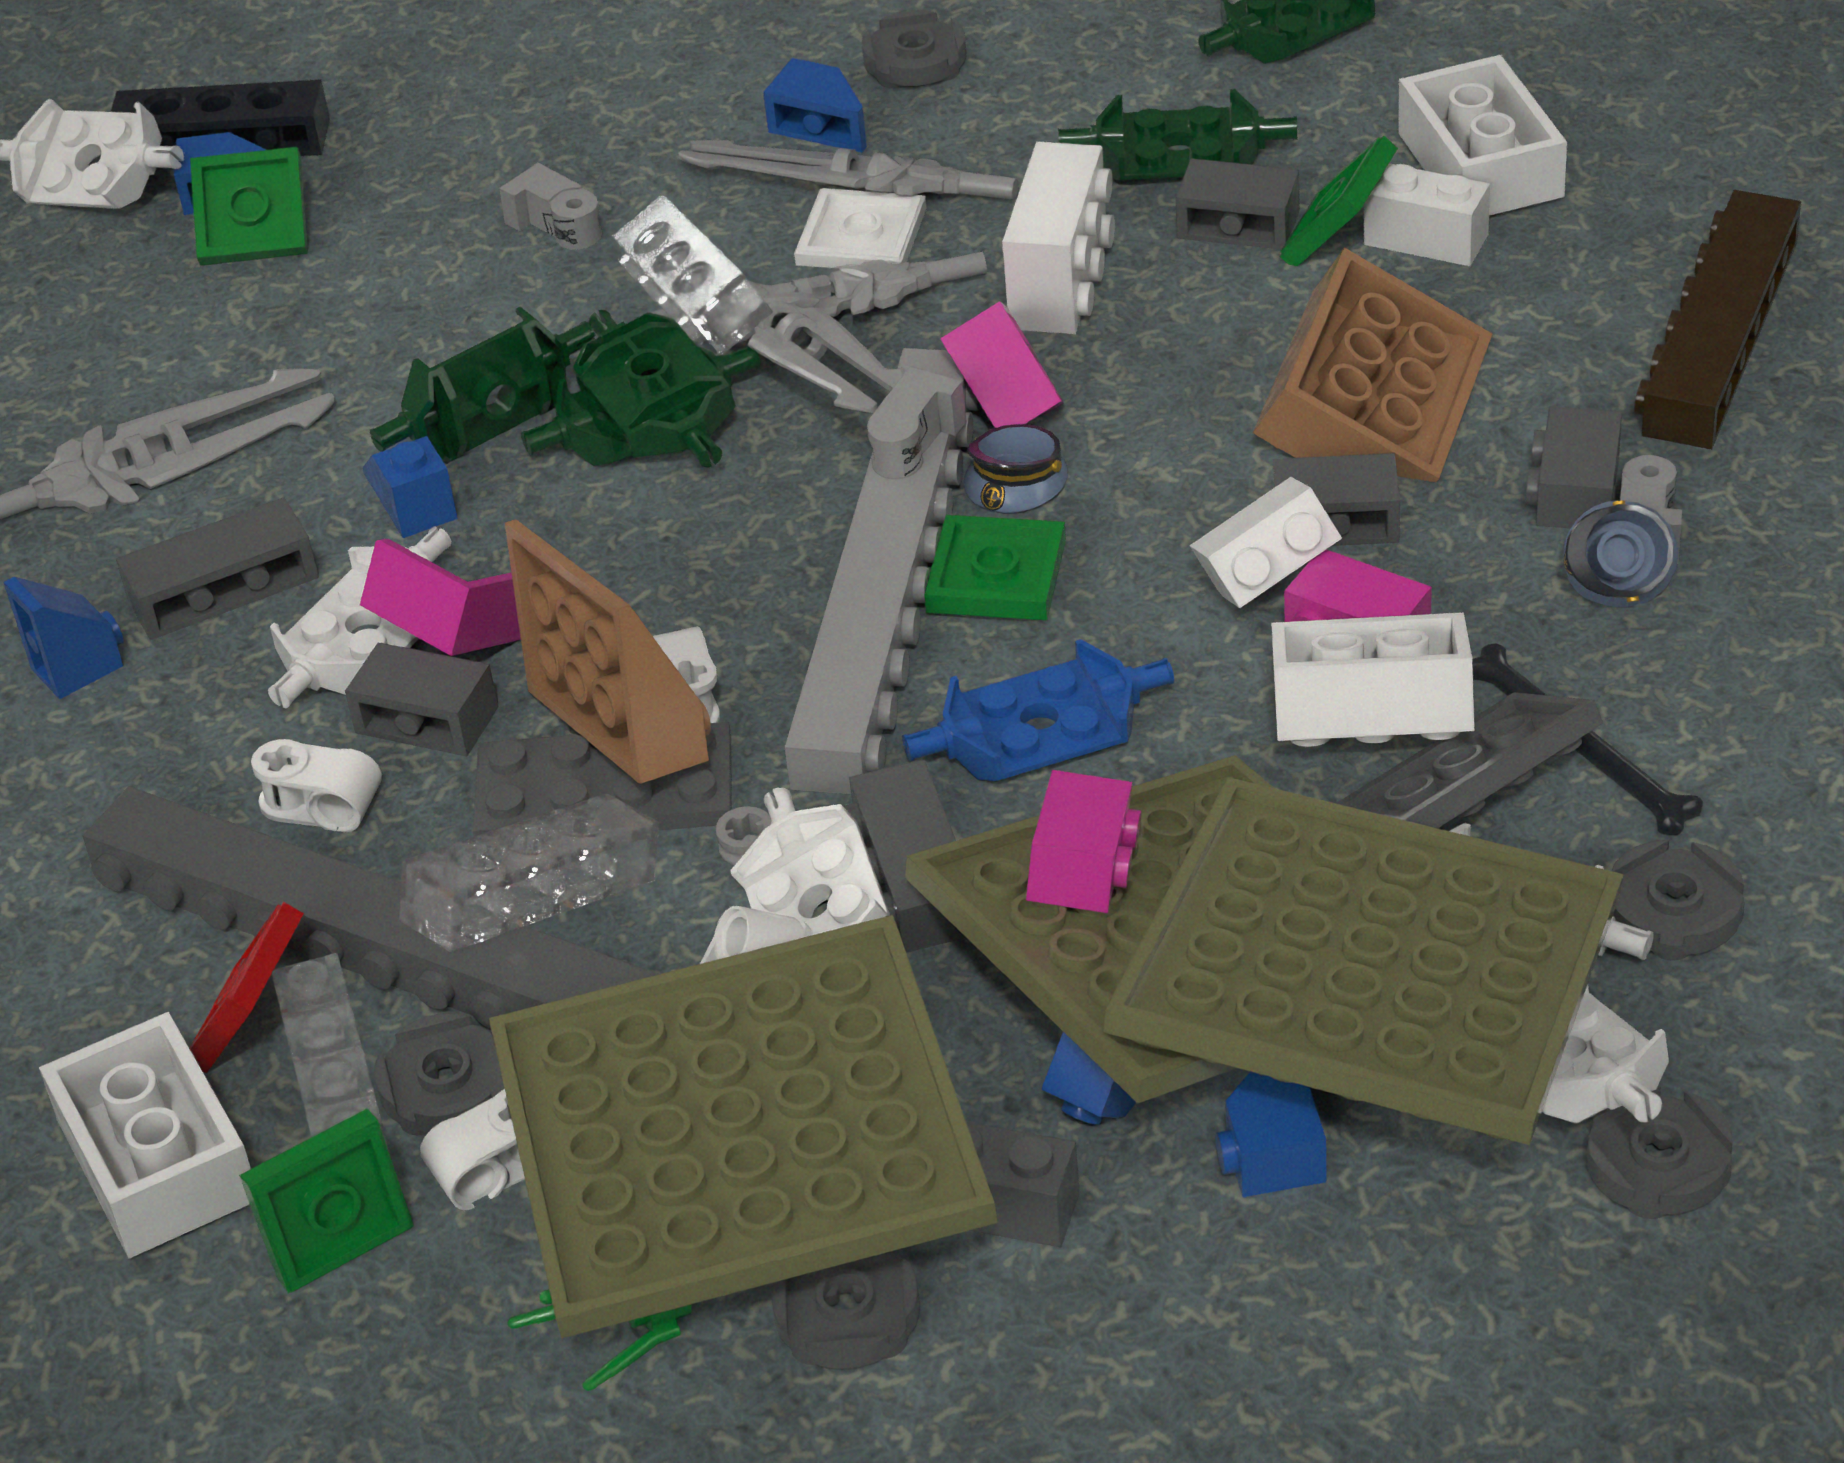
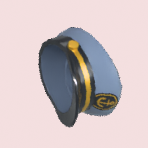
M1014 424L997 427L976 438L967 448V453L973 460L964 475L963 484L965 492L976 505L991 512L1016 514L1043 505L1061 491L1068 478L1067 464L1061 455L1059 439L1051 431L1039 426Z
M1625 500L1609 501L1592 507L1575 521L1564 543V566L1569 582L1582 597L1607 606H1635L1652 600L1668 586L1677 569L1679 546L1671 525L1656 510L1638 502H1627Z

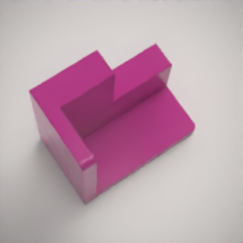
M1000 301L940 338L995 428L1004 425L1027 424L1041 414L1045 415L1064 404V401L1036 358L1035 351L1009 309Z
M388 538L375 542L360 606L450 656L521 640L512 572L467 582Z

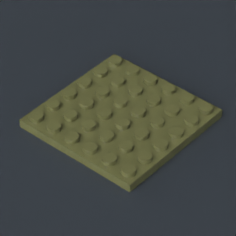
M1236 755L1132 787L1129 809L1142 811L1136 850H1133L1127 888L1114 887L1108 913L1026 901L1031 847L1040 815L907 855L905 878L1137 1103L1237 1069L1236 1067L1210 1063L1198 1057L1153 1045L1138 1044L1130 1039L1103 1032L1105 1009L1227 777L1274 788Z
M1227 777L1105 1009L1103 1032L1130 1039L1138 1044L1153 1045L1198 1057L1210 1063L1224 1064L1270 1076L1278 1081L1292 1082L1338 1094L1349 1100L1364 1101L1413 1114L1421 1119L1436 1120L1485 1133L1493 1138L1508 1139L1530 1145L1618 902L1624 874Z
M893 915L489 1018L561 1339L998 1223L995 1202Z

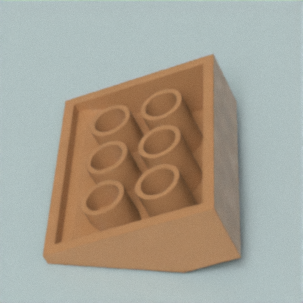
M1344 247L1311 294L1253 434L1295 458L1395 453L1398 477L1437 482L1492 333Z
M518 520L505 522L528 692L639 784L709 761L706 736L711 732V721L708 711L632 607Z

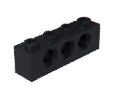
M321 79L116 91L110 111L136 113L134 104L135 102H140L155 118L162 137L160 146H176L178 138L230 132L266 150L298 147L301 156L322 155L330 121Z

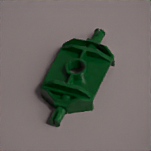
M1220 0L1223 26L1200 35L1198 44L1202 53L1206 54V56H1211L1213 53L1232 46L1238 51L1243 49L1265 64L1284 59L1375 18V0H1240L1234 4H1231L1228 0Z
M1230 89V107L1222 108L1198 106L1193 109L1164 111L1149 108L1139 112L1123 113L1122 95H1116L1097 117L1096 125H1091V128H1058L1059 143L1102 146L1103 168L1112 170V179L1128 180L1184 177L1190 159L1253 165L1259 150L1265 149L1266 140H1298L1297 116L1264 119V116H1259L1258 110L1236 89ZM1177 145L1189 147L1183 150L1168 149L1169 147Z
M522 307L516 308V314L523 318V322L431 368L419 358L414 359L401 403L402 411L398 413V417L370 429L373 444L382 452L407 438L414 441L427 436L445 463L448 464L463 456L465 452L537 415L541 416L556 408L559 379L565 378L566 380V367L571 365L569 355L581 350L583 344L595 339L594 330L588 322L583 321L560 335L552 334ZM503 385L498 392L497 400L486 405L490 393L498 386Z
M598 310L600 318L596 313H593L588 323L598 338L583 344L573 370L581 392L587 388L625 435L632 456L636 458L681 452L688 449L691 450L703 467H712L710 459L716 465L722 458V450L714 443L710 436L736 407L728 382L674 318L648 312L627 324L624 322L617 324L606 310ZM650 369L656 371L652 375L640 376L641 373Z
M697 346L728 382L730 387H732L731 377L761 366L758 352L748 346L724 356L721 354L715 356L712 351ZM650 369L641 373L640 376L652 375L656 371ZM565 378L559 379L556 417L552 418V421L521 432L523 445L529 455L561 443L565 450H574L593 466L610 464L632 455L627 438L590 391L586 388L582 392L578 391L571 394L568 391Z

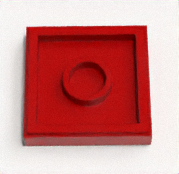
M284 901L281 905L277 904L233 967L189 1048L203 1073L209 1071L251 1013L304 914Z

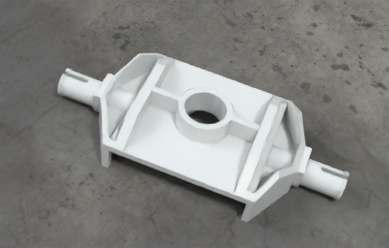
M47 99L18 132L16 138L12 140L0 139V160L10 161L13 191L26 203L38 205L120 209L140 199L149 175H154L157 167L179 169L182 166L179 161H184V154L179 146H160L162 137L155 118L140 102H135L134 104L136 113L66 111L61 109L52 99ZM101 155L99 162L88 166L94 158Z
M432 527L415 546H410L407 549L433 562L445 549L451 546V538L443 529L440 528L438 531L437 527ZM351 547L348 553L352 569L285 635L281 634L278 624L273 623L270 626L275 649L287 669V672L268 689L270 698L278 706L282 705L283 708H288L307 687L316 691L322 687L345 694L346 688L378 642L410 648L419 639L360 606L374 547ZM373 624L379 626L377 629H363L354 634L351 633L355 628L362 625Z
M785 788L772 789L775 798L768 792L764 797V804L768 809L772 821L771 825L765 828L731 869L732 876L746 890L751 909L796 918L804 929L805 937L889 916L890 913L858 823L841 804L795 811L789 790ZM828 900L827 909L821 915L812 918L816 908L822 902Z
M1587 985L1542 1112L1573 1123H1580L1607 1108L1613 1110L1623 1106L1640 1122H1648L1647 1115L1653 1120L1661 1110L1662 1101L1652 1091L1657 1089L1669 1063L1665 1031L1662 1029L1655 1031V1036L1649 1041L1591 995Z

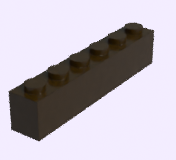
M1733 190L1725 211H1715L1710 228V244L1702 242L1698 251L1695 265L1696 277H1686L1680 300L1681 311L1674 309L1671 311L1665 334L1666 345L1657 344L1653 353L1650 367L1651 380L1642 379L1637 390L1634 413L1643 416V437L1713 449L1797 245L1801 201Z

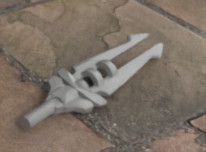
M700 140L690 142V149L694 151L816 166L692 151L678 152L679 160L704 168L715 166L733 167L814 181L816 185L831 186L833 184L848 186L854 190L894 192L896 195H916L923 192L934 194L960 193L1015 200L1019 186L1017 178L969 173L951 167L940 166L937 161L925 158L914 160L913 158L894 156V159H892L886 153L879 152L874 153L872 157L858 155L854 149L838 148L836 153L741 146L731 140Z
M983 252L928 263L906 262L892 264L880 259L864 261L861 265L833 267L834 272H831L830 277L818 275L795 279L787 283L797 286L799 292L810 293L819 297V303L813 307H819L831 317L839 315L842 310L851 308V315L870 311L874 307L885 309L897 305L905 295L931 287L932 284L986 274L987 266ZM724 299L679 311L661 308L651 313L671 317L677 323L717 316L723 311L725 306ZM718 320L681 327L690 338L728 333L722 330Z
M710 260L703 261L698 266L696 271L698 279L724 297L725 308L717 318L722 330L728 332L727 334L731 342L740 343L750 338L748 347L783 368L838 395L834 401V406L867 413H874L878 408L876 401L818 361L824 356L828 348L888 391L892 390L905 373L903 367L897 369L885 368L844 326L823 309L813 307L819 303V297L810 293L799 292L797 286L788 283L764 285L745 279L738 280ZM808 334L812 337L811 343L807 348L801 349L798 345L804 341Z
M275 369L271 379L262 385L180 405L118 424L116 436L107 441H104L102 426L99 425L85 433L82 443L70 439L58 446L54 461L39 475L30 479L28 485L1 494L0 520L36 506L41 509L54 506L77 507L88 513H96L107 510L110 502L122 506L139 502V497L129 485L139 483L146 488L153 489L204 467L287 425H297L307 429L334 404V395L327 393L190 444L184 430L321 379L320 370ZM167 437L172 447V450L168 452L164 444V438ZM129 451L131 453L134 463L130 466L127 463L125 453Z

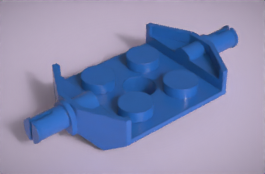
M1079 639L1075 641V660L962 693L960 691L959 679L956 675L950 677L942 714L943 721L938 722L935 727L902 735L904 750L910 762L914 761V759L945 751L949 759L956 758L977 780L998 781L1128 742L1131 736L1134 704L1140 703V692L1174 683L1171 664L1165 657L1159 661L1135 668L1131 666L1124 667L1122 661ZM1034 718H1049L1055 721L1052 726L1045 729H1036L1026 722Z

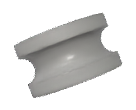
M745 806L732 809L719 818L716 825V836L719 842V853L722 858L735 865L765 828L771 825L770 815L760 808ZM750 832L757 833V836L750 835ZM735 837L743 838V839H742L741 841H740V840H735Z

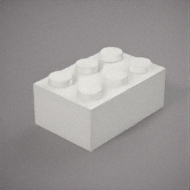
M1501 55L1399 79V135L1425 171L1445 175H1461L1470 180L1490 183L1489 216L1565 197L1567 141Z
M1036 142L1002 241L1007 308L1021 330L1076 334L1081 315L1090 316L1094 303V284L1092 281L1101 282L1105 262L1103 248L1112 247L1115 232L1114 215L1106 214L1105 203H1109L1112 193V170L1103 169L1102 146Z
M1464 612L1271 623L1278 741L1291 740L1295 745L1311 747L1325 744L1329 741V738L1356 737L1358 741L1365 743H1382L1394 738V735L1421 734V736L1427 739L1445 740L1456 737L1460 732L1474 731L1472 654Z
M169 1012L39 1067L57 1121L129 1259L250 1205L239 1176L251 1169L244 1145Z

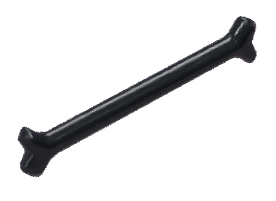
M1500 644L1485 645L1481 650V656L1472 659L1473 680L1494 684L1507 696L1514 692L1546 695L1508 664L1506 648ZM1593 731L1581 737L1582 744L1575 750L1650 809L1656 816L1657 829L1661 834L1678 835L1683 831L1685 821L1700 816L1703 807V801L1700 797L1695 795H1677L1667 791Z

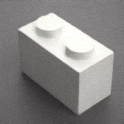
M1388 164L1364 203V245L1471 266L1489 235L1490 183L1470 180L1461 175H1445L1419 170L1405 164Z
M1289 477L1190 545V548L1220 594L1235 606L1241 608L1341 540L1342 537L1311 487Z

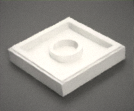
M820 189L794 253L796 265L833 268L845 265H861L864 261L880 259L892 264L906 263L927 208L926 196Z

